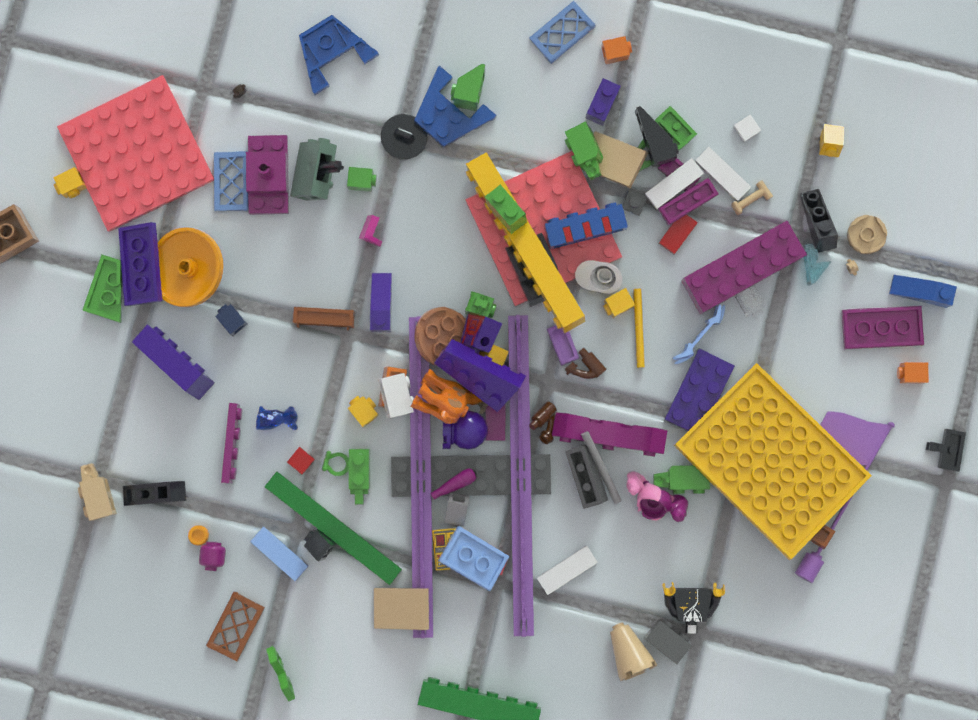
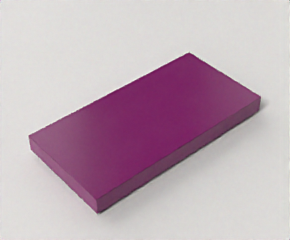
M922 306L841 310L844 350L924 345Z

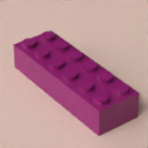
M785 221L689 274L681 282L701 315L797 262L807 254L789 222Z

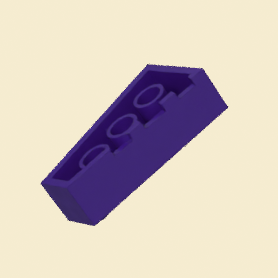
M147 324L132 343L185 392L200 400L215 382L204 373L206 370L198 363L193 364L190 361L192 358L185 351L180 352L177 349L178 345L170 338L166 340L163 337L165 333L157 326L152 328Z
M452 339L441 351L434 364L498 412L518 391L526 375L522 373L517 374L511 371L510 367L504 364L501 366L493 362L492 358L486 355L483 357L476 354V350Z

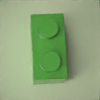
M501 184L485 196L487 206L511 234L527 223L525 212Z

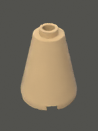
M622 622L612 627L613 631L610 632L620 682L645 673L647 668L651 670L657 666L656 661L628 624L624 625Z

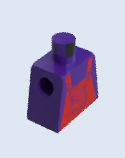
M468 314L460 343L476 350V354H479L480 351L489 353L502 323L485 316Z

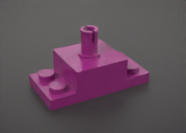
M287 135L248 136L246 192L249 197L250 215L289 214Z

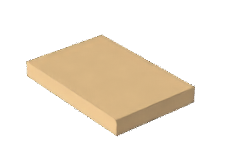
M595 131L594 137L603 155L602 163L599 164L601 177L631 189L648 154L647 151Z
M374 588V629L428 630L429 588Z

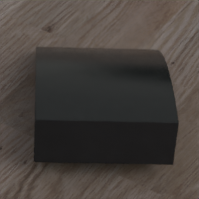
M537 234L538 239L558 270L543 234ZM513 246L506 247V252L529 306L532 307L544 302L545 300L542 295L538 296L533 288L535 283L532 278L528 279L523 271L525 268L523 263L517 262L513 254L515 252Z

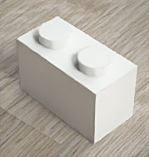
M405 373L378 379L387 418L414 412L413 408L410 407L414 398L409 394L408 388L411 386L408 376L405 377Z

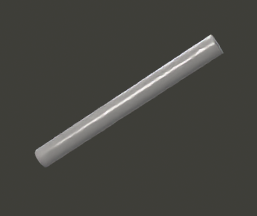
M589 432L582 433L581 436L614 504L621 502V498Z

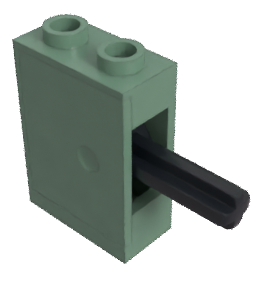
M318 138V140L308 139V142H300L291 197L305 201L328 199L329 189L333 187V182L331 181L332 173H339L340 170L344 169L342 162L335 160L337 145L331 144L330 140L325 138Z

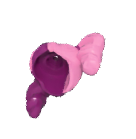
M633 471L627 474V489L632 495L638 493V512L642 511V515L645 518L656 521L670 512L673 520L676 522L684 520L687 516L689 504L684 496L670 495L658 486L650 484L638 472Z

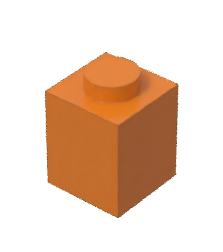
M626 36L602 41L601 47L606 65L629 59L632 47L630 41L627 42Z
M928 362L901 363L900 367L897 368V378L900 379V383H928Z

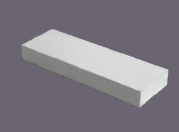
M710 147L695 160L735 201H738L751 188Z
M691 158L646 192L645 196L657 210L700 178L704 172Z
M585 546L537 577L546 594L549 595L598 562L588 546Z

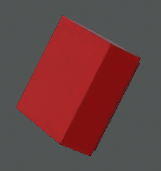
M299 447L287 463L303 475L315 459Z

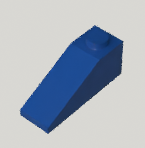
M893 275L889 294L948 308L953 306L957 286L937 281Z

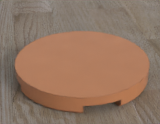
M446 307L433 308L421 316L415 328V344L420 355L427 362L435 365L434 362L452 339L460 343L466 322L464 316Z

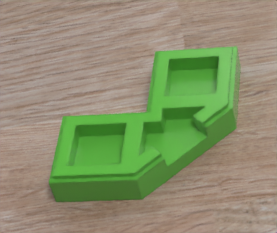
M269 647L266 649L268 658L278 676L281 690L288 702L294 700L293 686L289 676L286 675L282 659L275 647Z

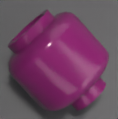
M206 542V545L200 547L199 564L205 566V570L217 571V567L224 566L226 549L221 546L222 543Z

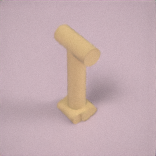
M763 180L756 184L759 190L738 203L737 201L731 203V207L737 215L742 214V209L764 196L766 201L773 197Z

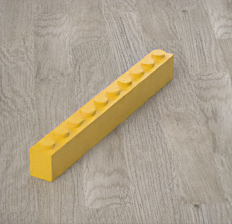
M487 152L466 163V176L470 182L474 181L476 184L475 191L479 198L483 197L485 199L487 194L501 184L516 202ZM485 203L484 205H485V208L487 209L488 213H489V214L493 213V212L490 210V208L487 206V204ZM495 216L494 222L499 230L502 229L505 236L503 237L507 245L513 246L515 250L513 254L517 262L523 263L525 266L523 271L528 279L532 278L535 283L533 288L538 296L542 295L545 300L543 302L545 309L548 313H553L555 317L553 322L557 329L562 328L563 332L566 333L586 322L584 313L528 220L527 223L511 234Z

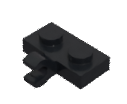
M944 429L942 444L927 442L926 450L940 452L938 468L955 472L960 471L966 432Z

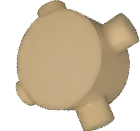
M848 259L846 268L850 274L855 276L857 271H859L858 266L854 260Z

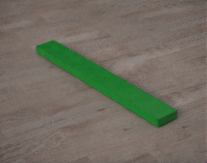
M278 471L265 485L267 490L387 584L391 585L401 572L402 568Z

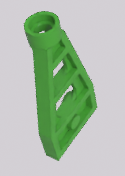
M671 106L655 120L671 136L673 143L676 142L678 150H681L697 135ZM644 140L641 141L637 148L643 150L646 147ZM644 160L639 172L650 167L651 161Z

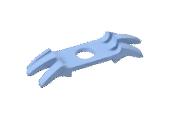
M719 304V306L715 307L713 317L705 321L707 325L692 343L685 344L683 353L673 357L674 360H678L674 364L682 363L694 355L693 347L713 324L719 325L725 313V305L721 306Z

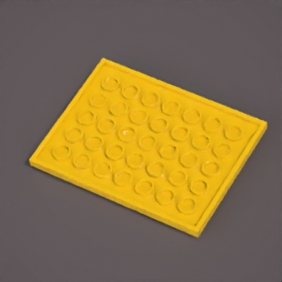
M757 363L674 445L788 560H791L872 476Z

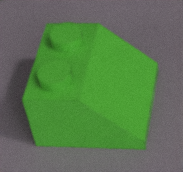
M480 64L457 79V84L452 85L451 100L454 101L456 107L477 111L485 78V64Z

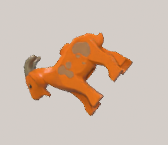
M429 369L421 381L422 386L418 392L427 402L422 401L416 395L410 407L423 413L431 414L446 424H453L458 421L460 416L464 417L469 409L466 406L467 404L479 405V414H483L486 411V406L489 405L463 385L441 378L433 370Z

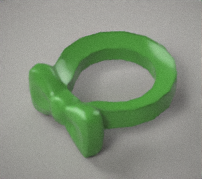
M327 451L322 471L327 470L334 476H342L349 470V458L340 452L331 453V451ZM340 456L345 460L346 466L342 471L335 472L328 465L329 459Z

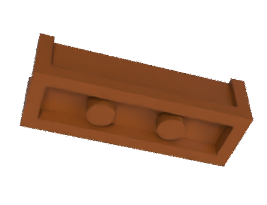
M294 307L293 323L297 325V328H300V325L347 327V331L350 328H354V310Z

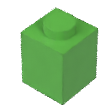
M349 167L348 190L372 192V186L376 187L377 175H374L373 169Z

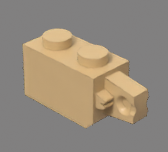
M93 463L81 466L82 481L79 482L78 493L80 498L84 499L85 506L83 511L85 517L89 518V521H94L117 514L108 480L104 477H99Z

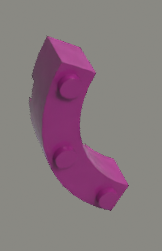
M556 412L552 436L560 437L559 441L571 443V440L584 442L581 434L588 431L594 444L602 445V449L614 451V447L643 451V455L655 457L656 453L664 454L668 430L638 425L631 426L618 422L595 420L589 417Z

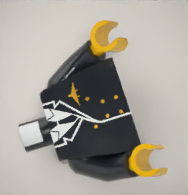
M671 582L672 586L670 588H666L665 583H663L665 606L671 616L676 618L677 621H685V633H697L698 622H707V618L712 617L719 606L721 597L725 594L724 584L721 589H717V584L713 583L712 592L710 588H675L673 582Z

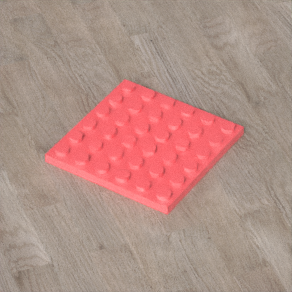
M163 75L57 126L109 232L214 181L210 168Z
M573 151L505 181L517 204L525 212L526 219L535 234L542 233L548 247L549 244L544 225L548 223L547 220L559 217V220L567 218L566 215L578 212V215L585 214L586 210L595 207L600 210L580 166L576 167L572 160ZM478 194L465 199L514 306L516 307L527 302L505 249L509 247L503 237L505 233L502 229L499 230L494 222V219H496L494 214H489L485 208V199L483 197L479 198ZM612 234L550 250L565 284L575 279L576 269L582 262L594 260L611 263L622 258Z

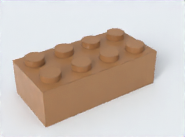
M15 204L0 211L1 264L39 242L22 210Z

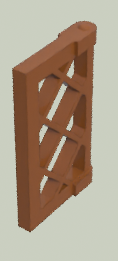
M233 591L206 646L238 661L265 607ZM235 600L240 601L243 608L232 611L231 608ZM250 607L257 610L252 620H249L246 610ZM244 610L247 621L236 625L233 613ZM230 614L234 626L222 629L227 615ZM248 623L249 627L244 637L240 638L237 627ZM235 628L238 639L227 643L223 631ZM220 632L224 640L222 645L214 643ZM239 641L236 652L230 651L228 645Z

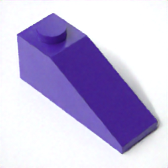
M372 273L370 331L391 332L392 273Z

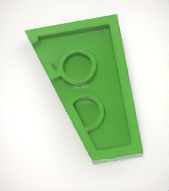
M101 254L82 310L121 323V260Z

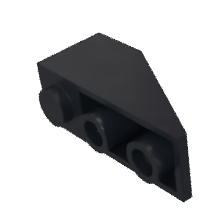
M815 189L800 193L811 238L817 253L837 248L838 233L820 190Z

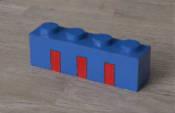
M616 202L605 205L604 209L598 210L597 207L588 209L585 214L578 215V212L571 213L562 220H559V217L547 220L548 223L544 225L550 250L617 233L628 228L622 204L617 205Z

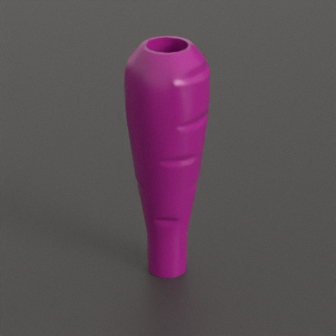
M467 468L430 494L435 500L440 496L472 484L477 477L472 469Z

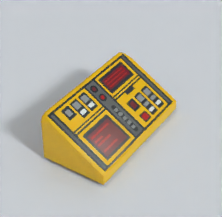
M455 528L432 530L435 570L450 569L438 562L451 539Z

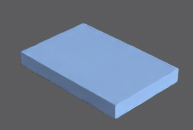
M457 526L438 562L487 591H491L510 556L462 527Z

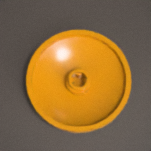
M184 227L168 232L158 241L162 299L169 304L179 307H193L208 300L217 290L223 275V258L215 240L201 230Z

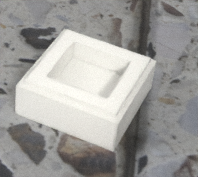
M751 115L733 126L744 142L761 132V129Z

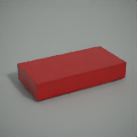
M685 215L671 225L658 244L675 255L698 222Z

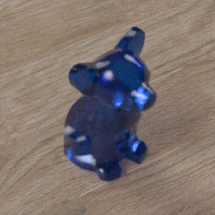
M260 406L256 419V429L270 430L285 423L291 429L297 430V412L292 406L288 407L284 412L277 409L266 410L263 406Z

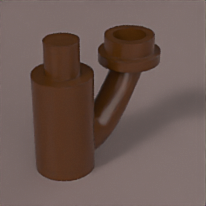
M582 348L578 353L582 356L583 359L581 361L589 371L577 369L578 365H575L574 362L564 369L567 372L566 375L571 373L585 379L598 378L607 370L592 351L589 353L585 348Z
M546 402L532 416V422L529 424V427L535 430L537 427H542L548 421L546 430H542L539 439L544 444L552 443L554 440L552 432L557 408L551 402Z

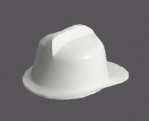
M588 260L582 262L575 272L577 283L587 290L611 294L616 292L622 284L620 270L609 262Z

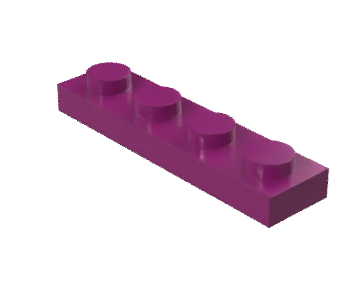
M229 403L221 483H232V480L236 479L237 469L234 468V460L238 459L239 449L236 448V440L240 439L241 430L238 428V420L242 419V408L237 403Z

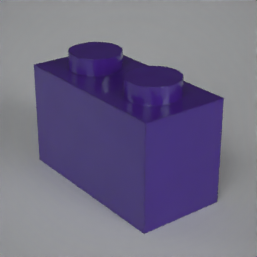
M603 78L585 118L603 126L621 86Z

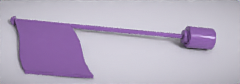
M828 411L820 424L857 462L865 466L866 470L869 469L891 428L895 427L893 422H888L887 424L868 422L834 411ZM851 498L840 509L830 527L832 530L837 525ZM819 547L816 552L812 551L811 554L806 552L795 572L797 576L813 583L824 564L821 560L822 556L819 555L822 548Z

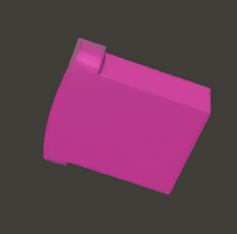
M374 215L367 216L359 239L381 247L382 241L373 237L379 217Z

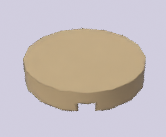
M863 215L857 217L850 223L847 230L849 245L861 254L875 253L886 242L887 229L885 224L875 216Z

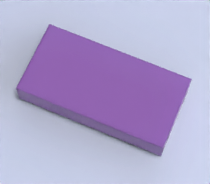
M556 325L547 329L561 366L580 359L569 331L564 333L562 328L557 329Z

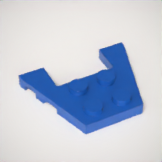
M330 15L299 35L314 95L329 87L320 68L354 48L364 65L379 56L377 50L369 46L333 15Z
M439 65L414 122L444 148L462 138L465 134L494 120L497 115L483 104L471 118H468L440 93L453 77Z

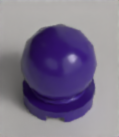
M470 410L467 411L464 417L460 416L456 423L446 424L443 422V442H447L442 444L443 449H451L453 444L467 450L475 449L482 445L488 434L487 422L483 416Z

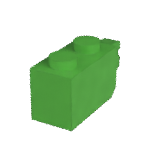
M585 121L565 131L567 136L565 143L568 149H572L574 153L571 157L575 166H580L590 180L601 176L599 164L602 163L603 155L587 122Z
M471 291L470 299L465 308V314L493 318L497 305L494 304V298Z
M349 449L350 494H355V505H364V494H369L370 449Z
M694 465L671 466L668 472L653 474V485L673 490V494H685V490H693V494H705V490L710 489V481Z

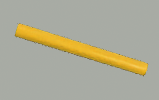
M633 289L637 368H644L641 289Z

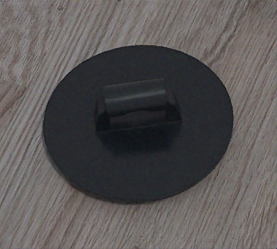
M408 114L395 115L383 125L381 143L386 152L398 159H411L418 156L424 150L427 144V133L414 122V116Z

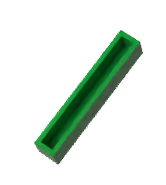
M433 677L423 680L417 704L477 720H539L541 707H537L538 703L526 701L525 704L518 702V698L507 696L504 699L498 697L499 694L487 691V694L480 693L478 688L467 686V689L459 688L460 684L448 682L447 684L439 683L440 679Z

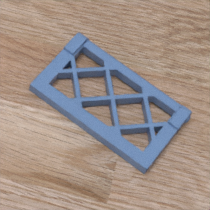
M573 1L529 37V39L548 62L552 64L587 33L593 30L596 25ZM572 10L577 14V18H565ZM563 21L562 31L550 30L557 22ZM575 21L576 32L564 31V22ZM578 22H584L587 25L581 32H578ZM544 33H548L547 43H541L538 40ZM550 33L562 34L561 44L549 43ZM563 34L575 35L567 44H563ZM549 46L561 47L554 55L548 51Z
M247 151L214 152V211H249V197L246 192ZM237 158H243L242 169L233 163ZM220 159H227L230 162L221 170ZM231 164L239 170L232 179L224 173ZM223 174L230 182L221 190L220 176ZM241 174H243L242 189L234 183ZM233 183L240 191L231 199L224 191ZM222 193L230 200L226 205H221L220 195ZM243 193V204H236L234 200Z

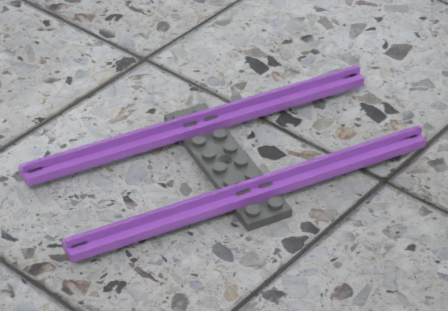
M528 315L508 316L509 367L511 371L517 374L522 373L526 375L521 387L510 398V455L431 456L430 414L413 408L414 412L410 413L411 457H391L392 497H411L412 588H429V629L426 630V633L425 630H421V633L420 630H413V638H433L432 498L430 493L467 468L473 470L477 477L472 484L452 493L467 496L511 495L514 636H534L531 495L551 494L550 454L531 455ZM421 316L409 317L410 396L415 398L417 395L422 401L427 402L418 393L422 386L421 381L425 373L430 369V363L420 355L415 344L416 322L419 321Z

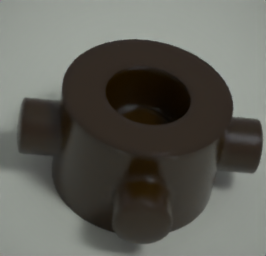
M244 84L236 86L232 91L234 93L233 97L240 98L246 92V86Z

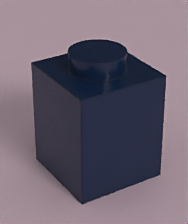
M232 304L222 306L217 311L219 314L215 316L231 336H234L248 325Z

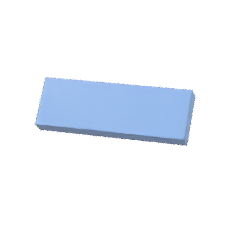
M263 527L250 541L294 581L308 568V565L266 527Z

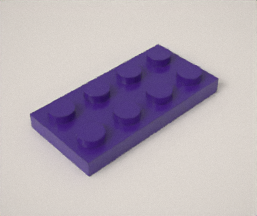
M149 222L118 228L124 306L161 302L162 290L156 223Z
M699 348L664 420L689 431L718 402L735 365Z

